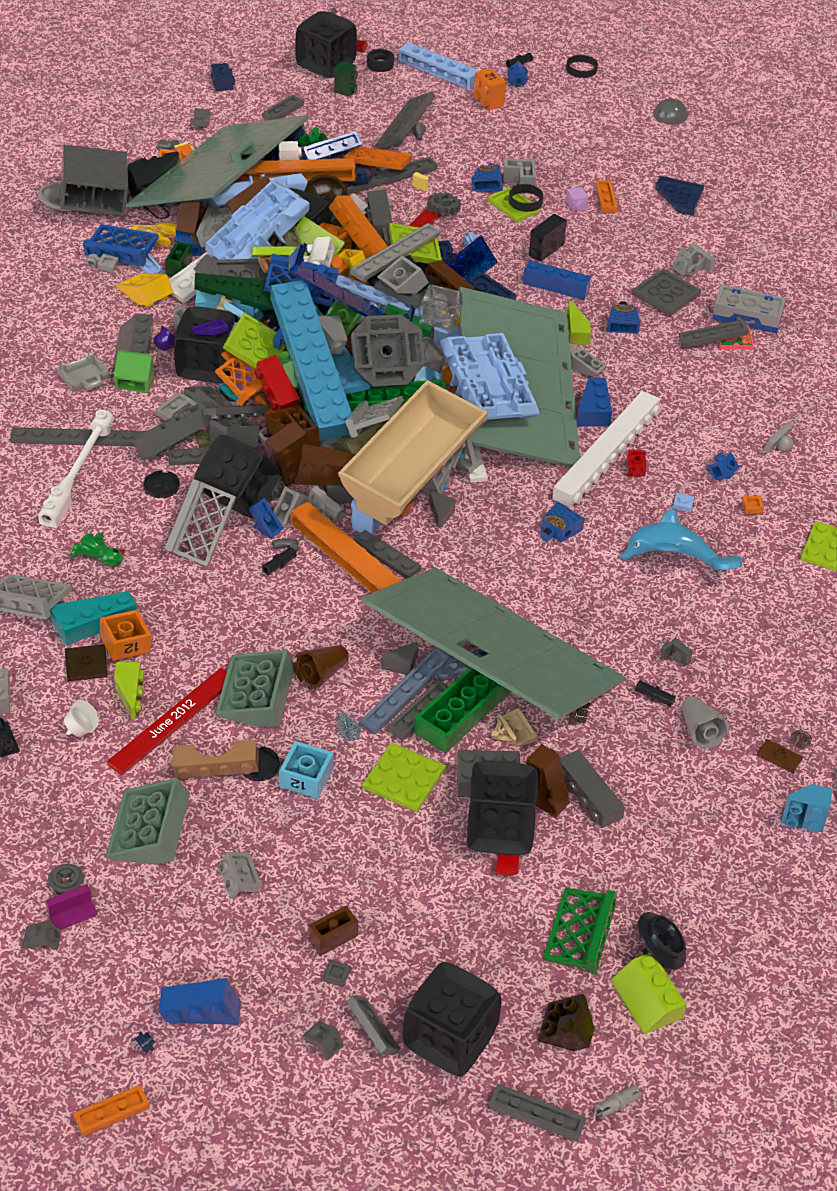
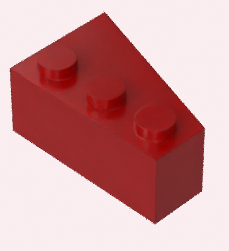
M277 355L258 361L255 374L257 379H260L272 411L298 405L300 398Z

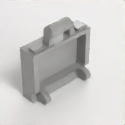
M92 351L88 352V357L66 365L64 362H61L60 367L57 368V374L72 392L84 387L87 390H91L101 386V381L110 378L109 370L98 357H95Z

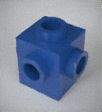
M519 61L507 70L508 81L511 85L520 87L529 80L527 68Z
M721 452L714 456V460L707 467L715 480H721L734 476V472L739 468V465L732 452L726 454Z

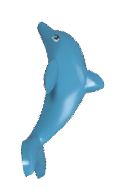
M670 509L664 513L660 522L639 528L631 535L628 547L621 555V559L625 561L653 551L682 553L700 559L714 570L742 567L740 563L743 562L740 556L728 555L719 557L695 532L679 524L675 509Z

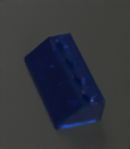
M482 235L470 240L443 261L469 284L471 277L480 272H487L498 263Z

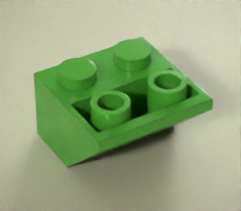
M118 350L114 373L115 388L149 394L154 383L153 355Z

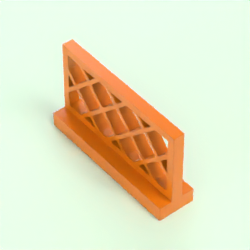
M236 356L215 371L238 396L236 402L240 406L263 390L260 379L258 380L256 377L255 368ZM234 363L240 364V369L234 368ZM245 366L251 367V372L246 371ZM222 370L230 371V376H227ZM235 373L241 374V379L235 378ZM246 376L252 377V382L246 381ZM236 383L242 384V391L236 386Z

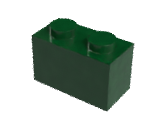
M340 61L335 67V93L350 97L353 93L357 92V65Z
M176 241L165 259L167 276L173 277L191 264L193 260L192 244Z

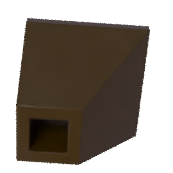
M579 994L549 1002L538 1041L572 1051L590 1048L595 1028L586 996Z

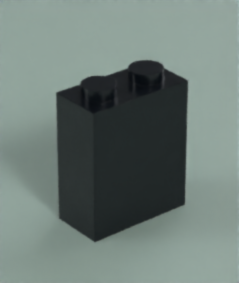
M553 214L533 228L530 235L529 256L542 262L562 247L565 242L567 220Z

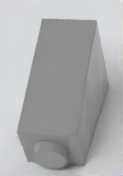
M318 316L331 355L342 354L348 339L341 318L339 316Z

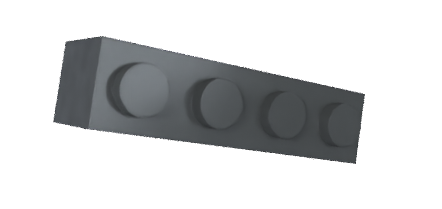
M580 750L560 757L564 779L569 792L578 797L580 806L589 811L594 823H598L601 828H604L623 819L624 805Z

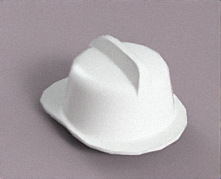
M84 700L74 702L64 718L65 726L68 729L66 734L82 737L87 733L94 732L99 723L97 711L91 704Z

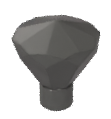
M415 124L412 132L416 135L417 140H423L422 136L426 131V127L423 124Z

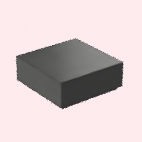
M330 960L322 981L344 987L350 974L351 966Z

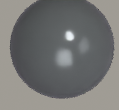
M668 98L657 104L653 116L661 123L678 125L688 119V112L681 101Z

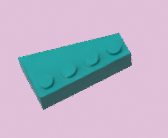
M129 591L60 603L50 609V621L67 646L100 632L101 617L137 610V603Z

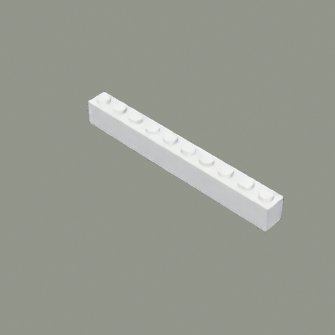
M641 391L554 486L552 499L570 508L575 503L578 504L581 501L582 495L590 491L591 485L598 482L600 475L607 472L609 465L616 462L618 455L625 452L627 445L633 443L637 434L640 435L644 426L650 424L652 417L659 414L661 409L659 406L660 398Z

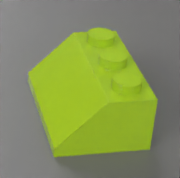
M650 953L631 960L610 980L643 1034L684 1018L687 1004L661 964Z

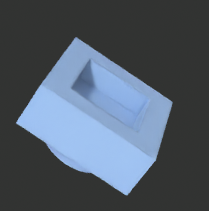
M676 493L673 509L691 512L694 496Z

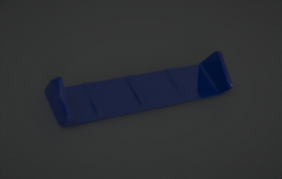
M306 243L300 244L289 256L288 270L293 276L317 288L319 291L364 317L387 315L373 304L370 305L353 295L346 288H341L321 276L317 271L302 265V259L307 247ZM411 307L403 315L410 322L413 321L415 308Z

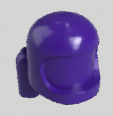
M162 326L161 331L154 337L155 346L162 351L169 350L174 345L176 332L172 334Z

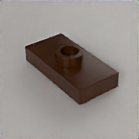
M766 739L757 752V756L793 774L803 760V756L769 739Z

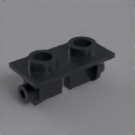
M0 717L1 758L20 752L8 721L5 722Z

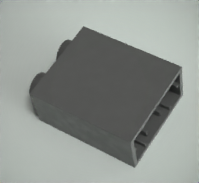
M64 144L61 165L60 209L125 216L128 193L127 152Z

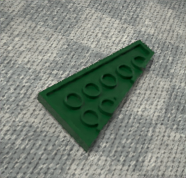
M195 273V290L211 295H224L225 299H237L241 301V304L268 311L270 309L274 311L270 299L271 292L264 291L266 279ZM274 281L269 286L277 285V283Z

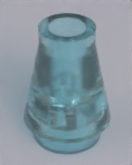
M341 713L337 716L342 737L348 741L356 740L361 734L360 725L351 719L347 713Z

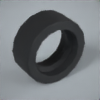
M387 49L371 50L367 54V67L376 72L389 71L394 67V54Z

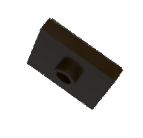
M104 644L64 648L68 682L108 677Z

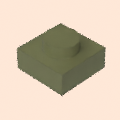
M210 430L195 433L199 448L210 447L213 441L209 440Z

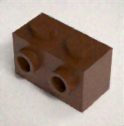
M347 905L308 925V940L320 956L358 936V920Z

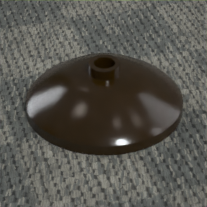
M332 175L316 176L307 182L305 188L306 192L329 201V205H331L336 196H348L345 184L339 178Z

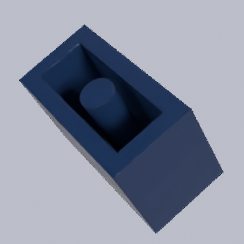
M228 63L210 64L211 78L215 91L233 90L235 77Z

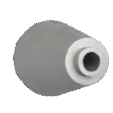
M695 696L687 698L682 703L681 708L694 745L697 747L702 746L703 749L721 744L724 741L722 739L723 736L729 733L730 725L727 719Z

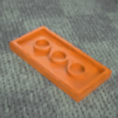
M358 147L348 152L344 158H354L356 164L402 170L412 160V154Z

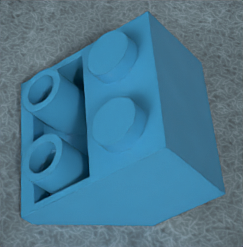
M811 784L788 795L781 823L792 828H804L810 832H823L830 809L833 789Z

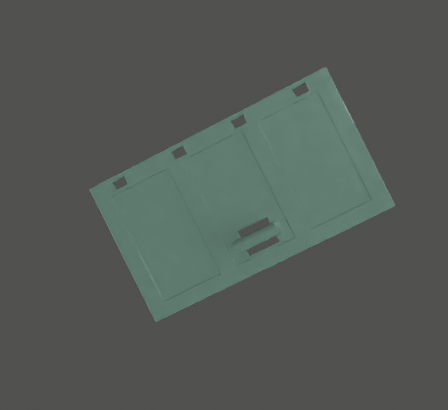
M309 115L224 126L129 201L127 207L215 198L309 119ZM252 154L246 160L241 159L242 155Z
M459 287L460 336L479 337L487 334L504 333L514 357L518 358V362H521L525 369V381L529 382L528 387L540 413L538 416L528 419L512 417L487 420L470 436L472 445L573 467L580 459L567 313ZM562 365H566L567 370L562 369ZM566 404H570V409L566 408ZM569 444L574 445V450L569 449Z
M436 567L364 596L361 600L364 604L558 720L618 686L626 679L620 673ZM468 641L489 654L479 658L462 647L464 642Z

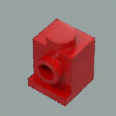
M646 450L627 451V476L645 477L647 469Z

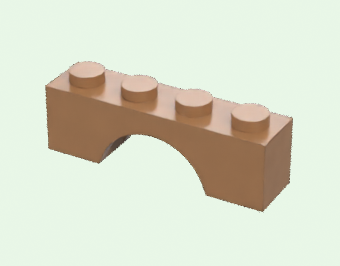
M256 740L235 741L229 751L214 757L202 755L196 750L194 745L174 746L172 768L175 778L188 779L259 772Z

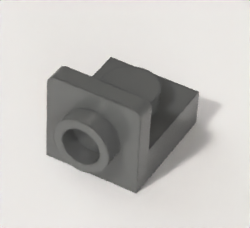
M674 638L662 646L660 659L664 661L669 656H672L677 663L687 666L691 663L693 651L677 638Z
M320 1020L303 1034L305 1041L321 1049L324 1058L327 1060L344 1046L338 1030Z

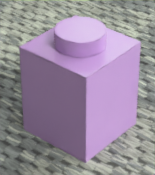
M582 187L567 189L566 202L572 211L587 209L588 196Z

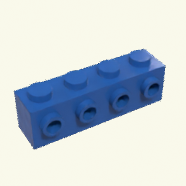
M530 260L524 269L523 284L582 300H585L590 291L591 276Z

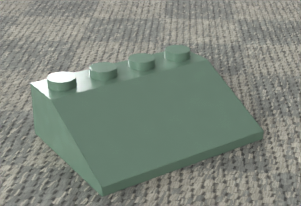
M288 650L233 654L215 713L216 717L258 727L280 726L294 671V663Z
M178 778L124 790L107 849L106 859L154 865L174 860L190 792Z

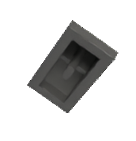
M432 490L429 494V504L438 528H440L454 514L456 500Z
M417 641L382 654L381 667L385 670L408 675L412 671L418 657Z

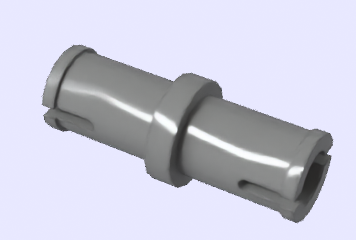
M633 1084L619 1093L611 1094L609 1099L595 1105L596 1112L603 1110L597 1114L599 1118L604 1119L617 1110L622 1111L626 1108V1105L640 1099L641 1092L632 1094L639 1090V1088Z

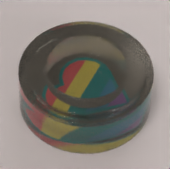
M797 730L792 733L791 743L793 746L799 749H806L810 746L812 737L808 732Z

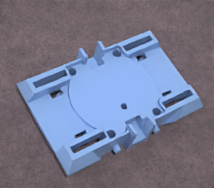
M302 174L269 178L270 181H276L287 188L305 191L307 180ZM249 176V181L230 184L215 198L202 199V203L207 206L213 204L217 208L226 206L227 201L253 184L252 176Z
M272 180L245 206L242 205L231 215L232 218L206 242L205 250L219 260L257 259V257L251 256V247H272L267 240L273 234L281 242L285 243L282 236L309 211L310 203L289 188Z
M504 333L487 334L479 337H446L439 341L453 375L450 386H458L455 395L458 397L462 396L464 400L487 411L486 421L512 417L528 419L540 414L528 387L529 382L525 381V369L522 363L518 362V358L514 357Z

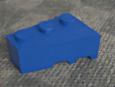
M588 378L577 412V427L610 426L612 408L606 378Z
M227 978L161 988L159 1013L166 1022L171 1024L239 1025L241 1000Z

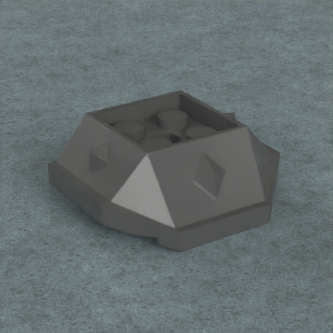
M401 314L366 316L351 334L354 370L372 388L407 386L425 365L422 329ZM382 348L388 349L390 355H384Z

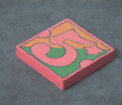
M746 324L748 335L718 341L720 350H753L754 344L749 325Z

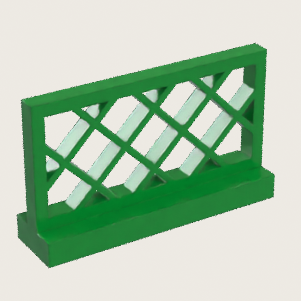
M565 888L543 959L557 964L586 968L587 972L597 974L617 905L616 892L607 890L606 894ZM568 895L578 897L580 901L570 905L567 901ZM592 900L601 901L600 905L591 908L588 904ZM584 905L588 911L578 915L575 909ZM571 912L575 918L565 922L562 919V915ZM592 915L595 922L586 926L583 919ZM579 922L583 928L573 933L569 927ZM566 929L569 935L560 940L556 935L557 932ZM587 933L590 939L581 944L577 937ZM574 940L578 946L567 950L564 944ZM559 946L564 952L559 956L550 955L551 950ZM582 951L585 956L584 960L574 959L572 955Z

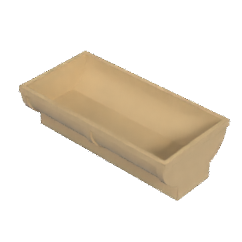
M427 380L338 473L343 486L356 500V509L387 526L393 518L398 517L404 511L406 505L430 479L444 468L446 462L466 440L486 422L488 412Z

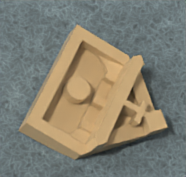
M519 708L503 716L499 714L496 728L491 735L492 738L518 747L539 741L535 731Z

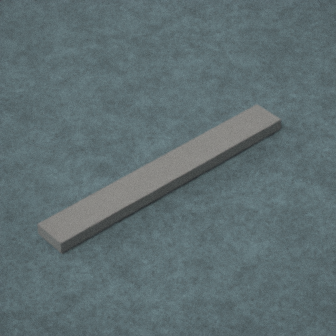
M427 223L351 268L350 273L364 282L390 266L402 255L405 257L440 235V231Z

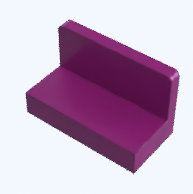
M87 884L45 900L48 915L52 923L59 930L98 915Z

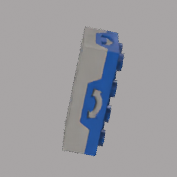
M721 284L712 319L727 323L744 319L750 328L777 333L786 298Z

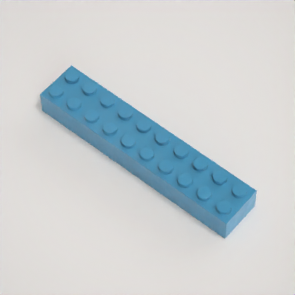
M306 280L271 285L270 299L310 418L318 427L319 440L349 435L345 420L351 414V410Z

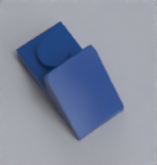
M265 498L260 499L248 508L256 520L252 527L272 539L284 529Z

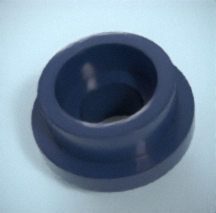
M141 1031L138 1032L139 1035L135 1040L143 1051L147 1053L150 1050H155L152 1045L156 1042L148 1032L145 1034Z

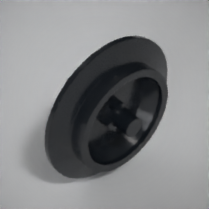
M653 912L643 913L638 919L639 935L645 946L643 952L645 954L650 953L654 959L669 969L677 970L683 967L686 962V943L678 927L665 916Z

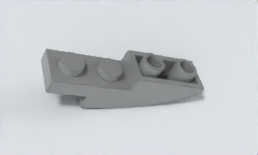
M570 345L572 369L585 375L597 376L606 368L607 365L582 347L575 349Z

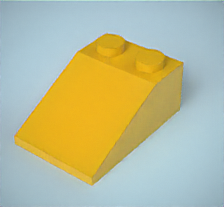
M142 272L116 284V287L134 302L146 307L154 305L157 300L167 299L168 295L173 293L167 274Z

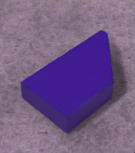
M221 318L192 327L193 334L214 336L229 331L228 324Z

